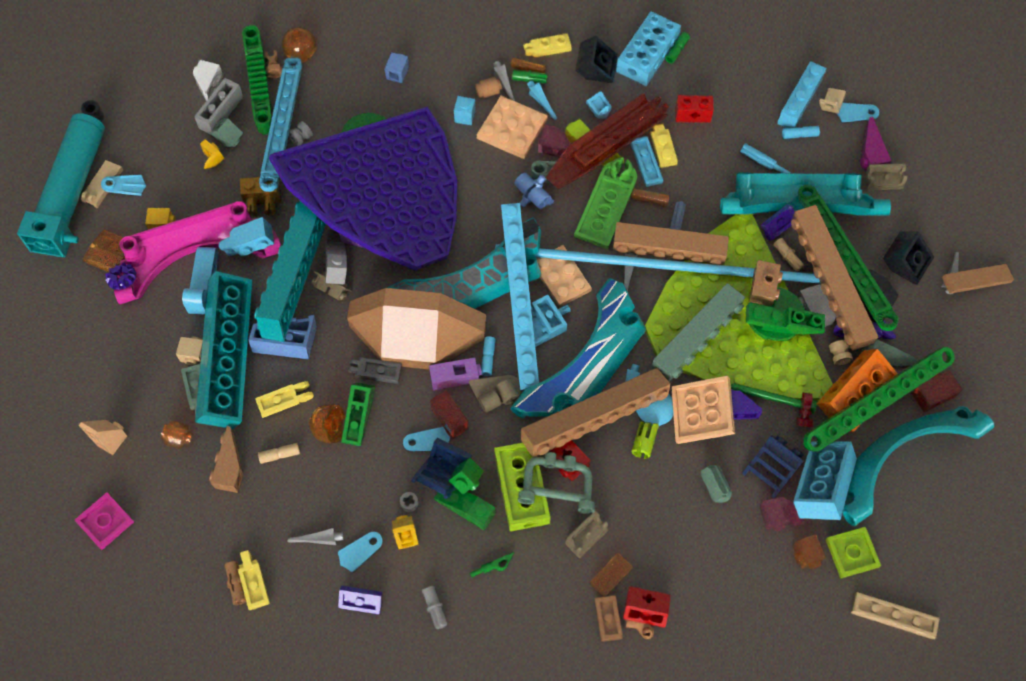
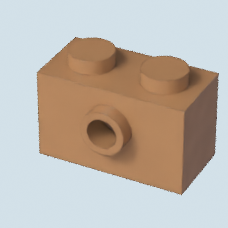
M757 261L749 302L772 307L774 300H778L780 289H777V285L781 283L783 272H780V264Z

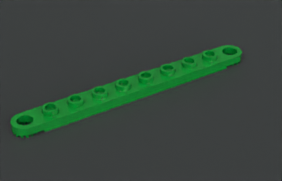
M809 184L801 186L798 190V199L804 208L817 206L859 296L877 325L884 331L894 330L898 324V316L893 311L889 301L823 198L818 194L814 186ZM807 191L812 194L811 196L809 195V197H806V195L804 196L803 192ZM890 318L893 322L889 325L883 322V319Z
M949 347L937 349L819 424L804 435V447L809 451L817 452L952 365L955 360L953 350ZM943 352L947 354L946 357H948L946 358V362H944L942 359ZM813 436H815V438H817L818 444H816V446L814 447L811 444V438Z

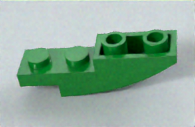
M749 303L746 306V323L761 326V330L788 334H823L825 332V314L791 307L783 310Z

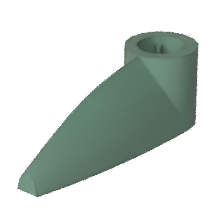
M876 340L872 345L863 347L861 351L862 353L863 350L878 349L891 366H910L918 361L915 357L880 340Z

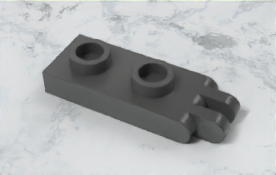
M359 357L358 360H350L349 365L355 367H348V372L355 374L354 376L357 378L399 384L402 363Z

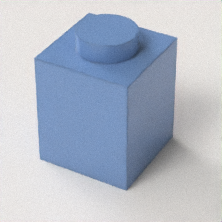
M391 52L385 67L387 80L403 83L409 69L408 56Z

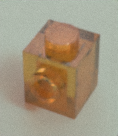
M816 534L798 540L793 545L795 560L798 564H801L802 569L807 567L810 570L818 568L826 558Z

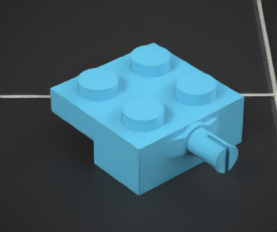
M549 295L532 302L531 312L535 347L567 331V323L562 315L571 312L568 305L557 309Z

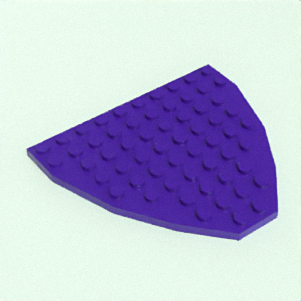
M428 107L270 154L269 160L285 187L331 229L367 250L413 270H418L447 259L456 223L457 178L446 135Z

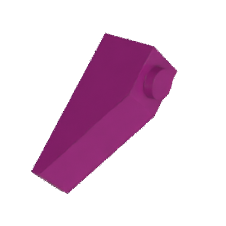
M869 117L864 130L860 165L865 172L869 165L891 163V158L873 117Z

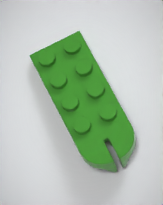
M624 157L617 158L603 167L574 233L575 238L609 249L615 235L616 223L620 222L637 181L636 170L629 159L626 160L624 171L620 174V177H618V174L623 165Z

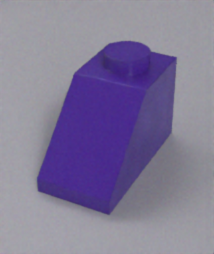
M731 389L734 420L759 419L762 408L741 391Z

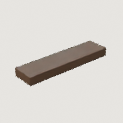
M1007 264L949 273L942 277L949 294L1007 284L1014 280Z

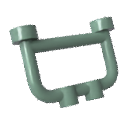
M547 452L544 454V457L531 458L526 463L523 491L518 493V502L533 504L535 495L576 501L579 502V512L585 514L594 513L595 502L591 501L592 472L586 465L577 463L574 456H565L564 460H558L555 453ZM543 465L546 468L557 467L569 472H582L584 474L583 494L532 486L534 466Z

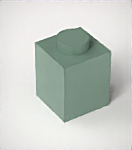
M228 118L219 120L210 134L226 148L236 146L240 142V136L243 132Z

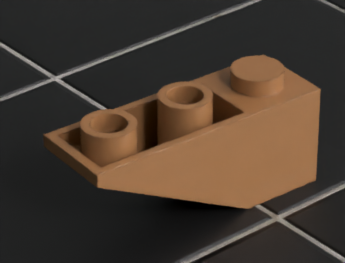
M227 426L226 431L221 435L220 442L222 445L220 451L216 453L215 469L211 471L209 480L215 489L238 493L243 470L234 433Z

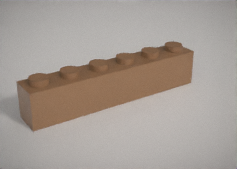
M617 222L613 250L619 253H636L640 256L652 255L657 258L667 257L679 261L690 260L695 263L705 262L714 265H724L727 258L729 236Z

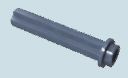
M683 201L675 203L670 229L681 230L686 204Z

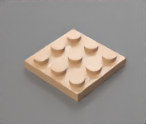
M500 96L477 133V139L524 159L548 120V115Z
M728 376L671 386L676 443L681 444L735 434L731 384Z

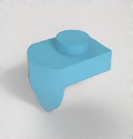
M601 91L586 101L596 118H607L611 112L612 106Z

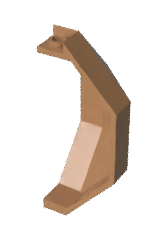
M384 288L350 301L347 315L349 327L378 360L402 363V367L429 369V365L450 362L483 341L487 323L486 314L442 293Z

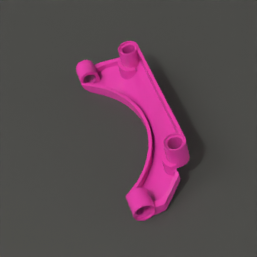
M237 201L122 238L119 246L124 253L125 259L121 260L119 265L123 262L126 265L131 264L136 271V279L132 285L125 289H114L119 305L141 298L155 277L176 260L196 252L197 247L219 248V242L230 237V232L233 228L258 218L251 219L245 203ZM272 230L273 245L251 254L260 258L278 254L281 244L275 231Z

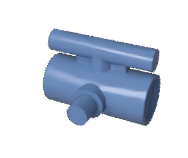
M522 173L518 176L514 185L523 193V199L520 201L521 206L526 207L528 203L532 202L539 209H543L547 204L552 205L554 203V199L542 188L543 182L546 180L545 176L540 174L534 180L527 173Z

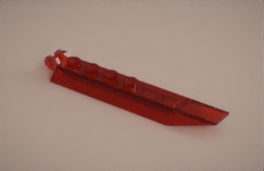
M642 93L570 144L547 174L546 179L557 189H560L593 171L666 118L668 114L663 113L667 111L669 105L665 103L657 108L656 106L661 102V98L657 96L651 101H647L645 94Z

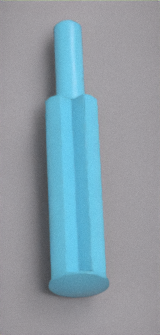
M745 143L741 148L740 153L770 170L775 169L780 173H790L788 170L777 165L776 160Z

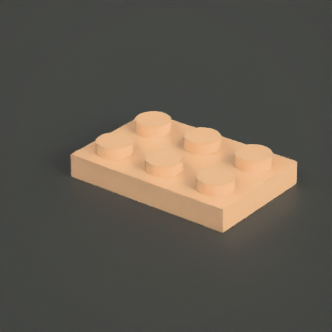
M564 245L555 249L567 251ZM536 258L541 271L540 279L559 308L591 292V286L574 261Z

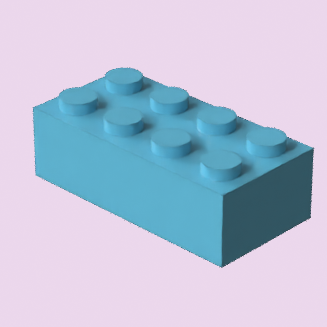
M812 441V446H816L818 441ZM832 442L820 451L808 452L793 501L799 518L841 519L857 460L852 442Z

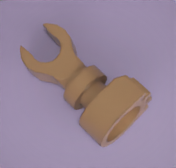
M274 50V55L268 56L266 51L265 57L268 62L267 76L271 79L280 78L282 67L277 62V52Z

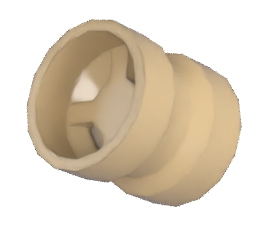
M839 340L829 345L830 352L834 355L832 358L834 365H844L853 360L852 354L848 352L849 345L846 344L845 340Z

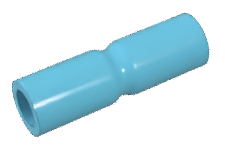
M819 126L782 129L783 139L817 137L820 135Z
M490 336L484 338L481 363L483 376L492 375L496 339Z

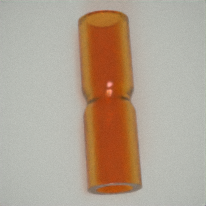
M515 57L511 61L512 68L523 71L531 70L538 73L546 72L547 66Z
M634 188L632 199L650 201L667 206L670 195Z

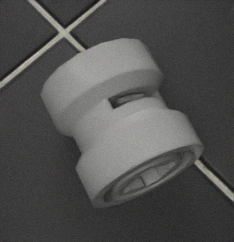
M303 121L297 124L295 129L289 131V138L297 146L303 144L305 139H309L313 135L311 129Z

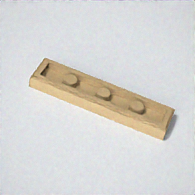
M859 592L855 593L851 610L852 614L930 639H935L940 618Z

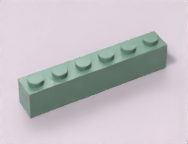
M727 283L655 357L651 368H658L669 382L673 377L677 379L683 372L682 368L685 365L689 366L694 361V355L698 351L701 353L707 347V342L710 339L714 340L720 333L719 329L722 326L726 327L731 322V316L734 313H740L744 307L745 296Z

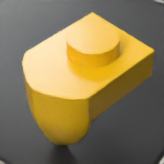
M206 139L200 143L203 153L209 157L204 165V169L213 168L224 160L216 144L209 143Z

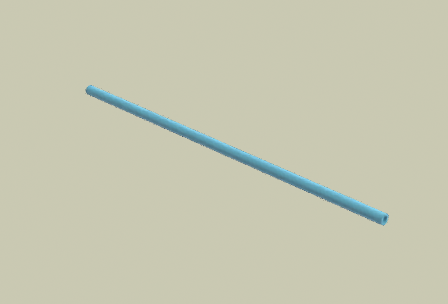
M539 248V253L534 255L540 258L752 278L755 269ZM780 271L783 272L782 280L821 284L819 278H816L814 274Z

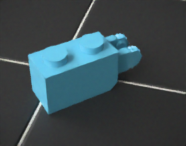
M261 217L235 227L231 230L230 237L219 242L218 247L228 256L239 254L241 257L257 250L265 249L274 244L272 225Z

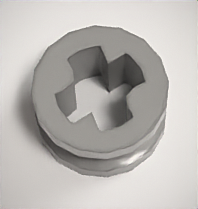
M406 492L400 497V505L405 512H413L417 509L419 503L414 493ZM412 498L414 504L406 506L404 501Z

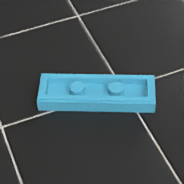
M648 136L630 140V145L645 187L663 184V177Z

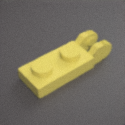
M304 381L295 385L291 384L257 397L256 402L262 417H267L300 404L299 402H306L314 397L313 392L296 395V392L309 388V382Z

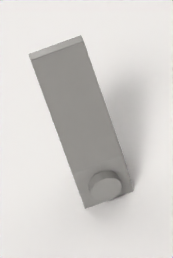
M326 241L325 283L345 284L347 270L345 243Z

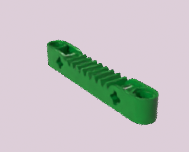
M249 25L242 30L247 61L253 118L258 132L269 134L273 113L263 42L258 27Z

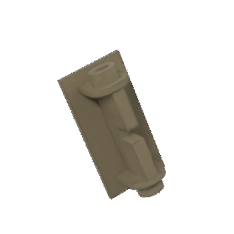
M322 270L321 273L314 271L318 276L313 278L311 282L313 286L325 293L330 287L328 295L336 298L338 301L346 299V291L352 292L351 289L347 288V283H325V271Z

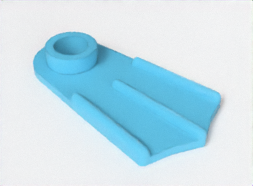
M842 103L838 116L841 122L869 120V117L875 119L879 116L880 111L874 105Z
M142 175L109 176L101 181V187L104 191L141 196L146 187ZM109 181L113 183L110 186L106 185Z
M444 427L408 434L403 440V445L408 451H431L436 438L449 443L450 436ZM410 441L416 442L414 446H411L408 443Z
M370 532L338 551L340 565L354 572L381 547L383 542L381 535L377 532ZM373 538L377 539L375 545L370 544V540Z

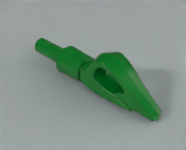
M514 551L492 562L481 565V568L470 572L471 578L480 573L485 574L493 569L498 571L505 570L514 555ZM502 561H505L506 564L503 567H500L499 564Z

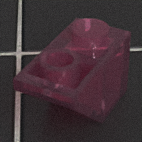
M784 497L763 501L759 507L767 530H782L786 528V525L790 524L799 526L804 524L807 519L799 518L795 504Z

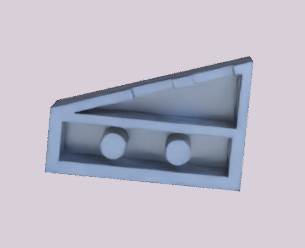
M314 315L298 320L292 318L284 342L261 338L260 330L257 329L258 323L253 324L249 337V344L253 353L309 359L317 329Z

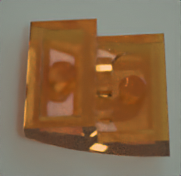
M104 229L88 248L83 257V262L109 272V268H114L116 264L119 265L120 261L125 259L124 253L119 246L120 240L124 237Z

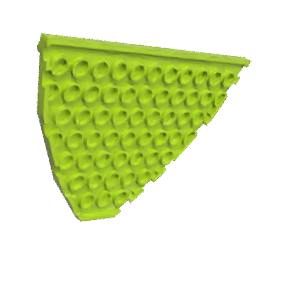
M735 214L708 233L729 236L725 266L755 268L758 260L775 263L753 214ZM675 271L667 281L645 324V332L655 356L728 283L745 296L743 309L739 314L734 313L731 316V322L726 327L722 326L719 329L720 333L714 340L710 339L707 342V347L701 353L698 351L694 355V361L689 366L685 365L682 368V373L689 376L693 375L701 379V381L728 376L730 384L736 383L801 400L802 393L813 394V400L819 401L833 385L809 334H797L787 341L766 340L757 335L750 325L746 323V306L749 304L752 277ZM781 280L777 287L788 290L784 280Z

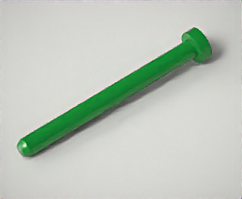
M736 383L731 384V389L734 391H741L744 394L801 408V400ZM812 400L811 414H814L817 401Z

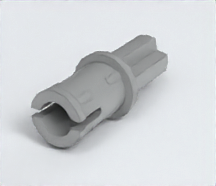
M430 586L423 589L422 593L428 606L427 612H430L435 628L441 629L447 626L441 608L443 604L439 602L435 587Z

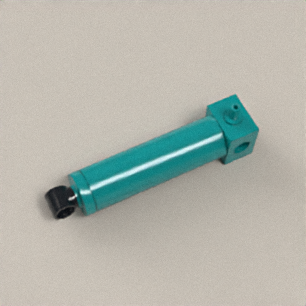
M88 100L82 104L81 111L83 114L77 113L71 117L34 212L26 211L17 235L30 252L65 258L70 244L79 242V237L74 236L68 227L105 132V126L102 123L104 114L99 104L94 100Z

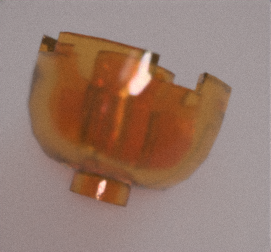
M291 28L282 38V49L285 57L300 58L301 62H305L311 59L310 56L317 51L316 40L313 34L306 28Z
M325 404L315 409L309 419V427L315 439L328 444L338 443L342 439L344 430L341 429L342 419L346 418L343 408L340 405Z

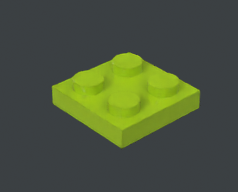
M866 527L826 538L840 578L881 566Z

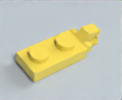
M248 550L241 552L243 564L238 565V572L248 609L253 610L270 604L260 564L257 559L252 560L251 553Z

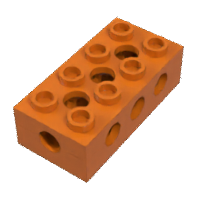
M878 349L863 350L816 404L830 418L898 373ZM858 425L849 432H854L860 425Z

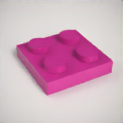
M107 492L75 519L77 524L101 550L134 523Z

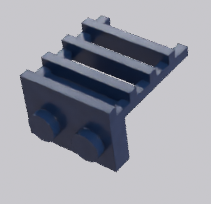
M779 435L777 437H769L742 473L746 476L751 471L775 490L771 495L774 499L805 461L802 458L804 454L795 447L790 449L786 446L787 441ZM764 451L790 471L786 477L760 458ZM758 461L783 480L782 483L777 486L756 470L753 465Z
M436 438L430 457L412 477L411 482L415 483L417 481L443 494V498L448 499L452 492L456 490V487L448 480L456 467L469 457L472 459L473 455Z

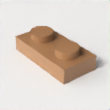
M616 595L595 598L601 642L622 639Z

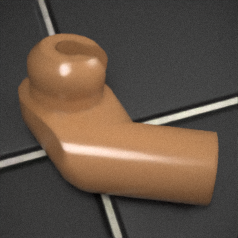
M625 620L626 628H636L645 639L653 637L654 629L650 624Z

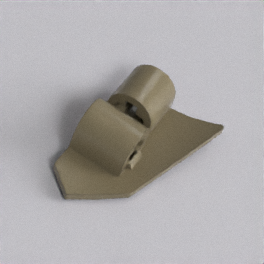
M513 375L469 380V385L485 413L503 404L510 405L514 403L523 392L520 391L519 378Z

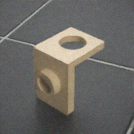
M829 88L825 99L819 100L821 109L839 114L846 91Z

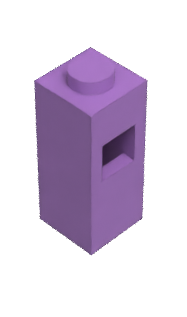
M475 358L429 365L433 390L467 385L469 380L479 379V375H482L481 366L476 364Z

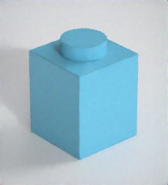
M457 97L454 108L455 123L472 125L476 111L475 99Z

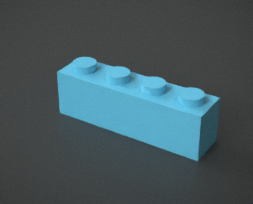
M810 61L784 106L777 123L778 125L785 128L796 127L823 79L826 71L825 67Z

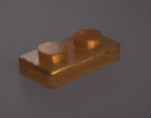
M617 553L589 584L603 597H606L633 569V566Z

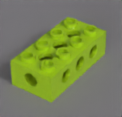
M523 443L494 448L509 531L550 524V513L546 497L535 495L534 503L530 504V507L521 506L522 503L518 502V493L523 491V488H519L517 485L524 484L526 463L533 458ZM520 465L522 468L516 469L514 466ZM535 465L533 468L532 486L544 488L540 466Z

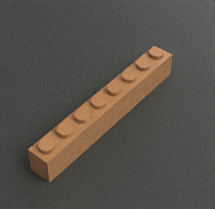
M814 205L795 211L791 219V225L799 235L798 239L801 246H804L806 250L807 260L814 267L815 277L820 280L821 290L827 296L829 307L837 317V325L839 328H842L845 334L846 344L850 345L852 351L874 344L878 338L876 330L817 206Z
M655 368L521 428V441L533 458L538 455H544L555 447H561L566 442L579 439L590 431H596L603 425L613 423L625 415H631L640 408H646L651 403L665 399L669 394L670 383L660 370Z

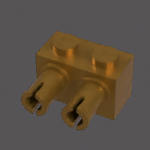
M260 177L240 179V195L250 217H252V212L254 217L258 215L257 204H264V213L266 215H270V211H272V215L276 214L275 203L281 202L280 184L276 190L265 192L260 188ZM267 181V182H265V185H266V184L268 185V184L272 183L273 181Z

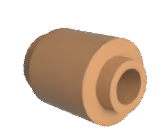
M495 77L478 81L475 84V89L479 98H486L499 94L502 86L499 79L496 80Z

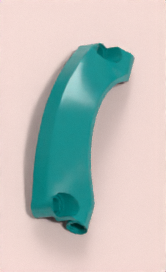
M959 406L956 409L941 411L911 420L882 435L867 447L856 460L842 512L846 521L850 525L856 526L872 514L874 488L878 473L887 457L899 446L919 436L934 433H954L979 439L994 428L992 419L977 409L972 413L967 407Z

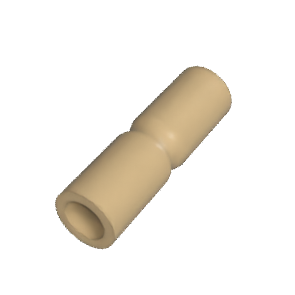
M293 443L258 452L260 464L278 460L279 458L299 455L300 450L298 443Z

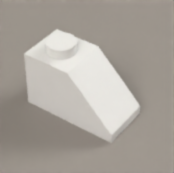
M200 60L198 65L194 67L193 76L206 101L218 87L223 74L220 65Z

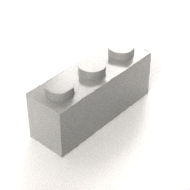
M226 78L223 79L194 116L199 129L210 134L219 120L229 117L243 99L239 84Z

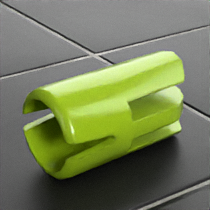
M643 421L639 422L631 451L634 456L641 458L642 454L645 453L644 459L650 458L659 424L653 423L652 425L650 422H645V424Z

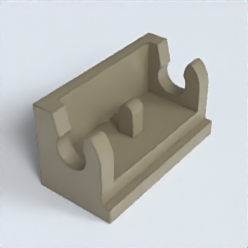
M906 164L869 165L864 175L867 191L903 189L907 180V175L904 176Z
M596 511L566 538V545L579 558L609 531L607 529V522H602L599 518L600 515Z

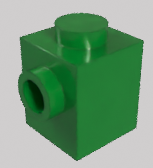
M469 457L456 467L448 481L464 494L468 490L473 491L480 484L478 480L483 470Z

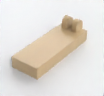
M105 160L91 183L82 193L81 201L98 208L108 192L102 189L101 181L105 177L120 176L123 171L122 167ZM110 181L106 183L108 186L113 184Z

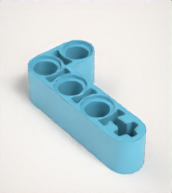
M197 247L190 289L185 288L182 296L183 305L189 314L205 315L208 280L217 271L218 248Z

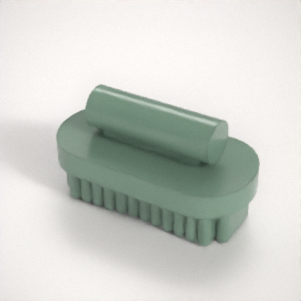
M718 465L706 467L701 471L700 475L709 489L712 501L718 503L727 502L731 498L732 492L721 468Z

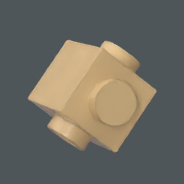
M180 338L176 352L180 362H185V364L190 366L201 363L203 341L201 338Z

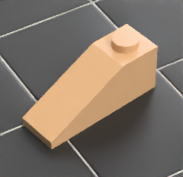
M107 420L86 421L79 424L81 429L98 447L111 455L116 452L127 437L123 431L124 427L115 421L113 424Z

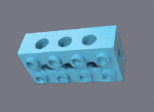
M651 11L618 58L616 72L647 86L678 39L681 25Z

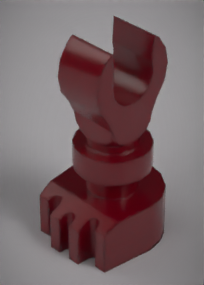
M802 393V410L799 412L801 417H797V426L813 427L814 420L809 418V415L812 413L810 409L813 394Z

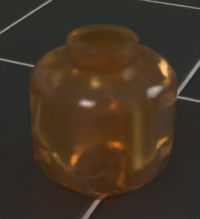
M170 421L164 425L161 439L166 446L182 449L185 443H190L192 432H189L187 424Z

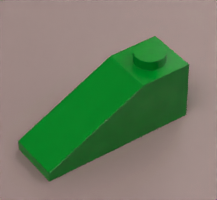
M359 382L351 384L342 443L362 445L375 391L374 385Z
M457 488L448 499L443 498L444 495L439 492L434 497L435 501L484 531L495 516L494 506L471 493L466 492L462 494Z

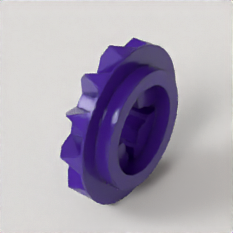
M124 262L121 265L116 264L114 268H109V273L105 274V281L108 286L116 290L129 287L136 279L135 269L131 264L126 265Z

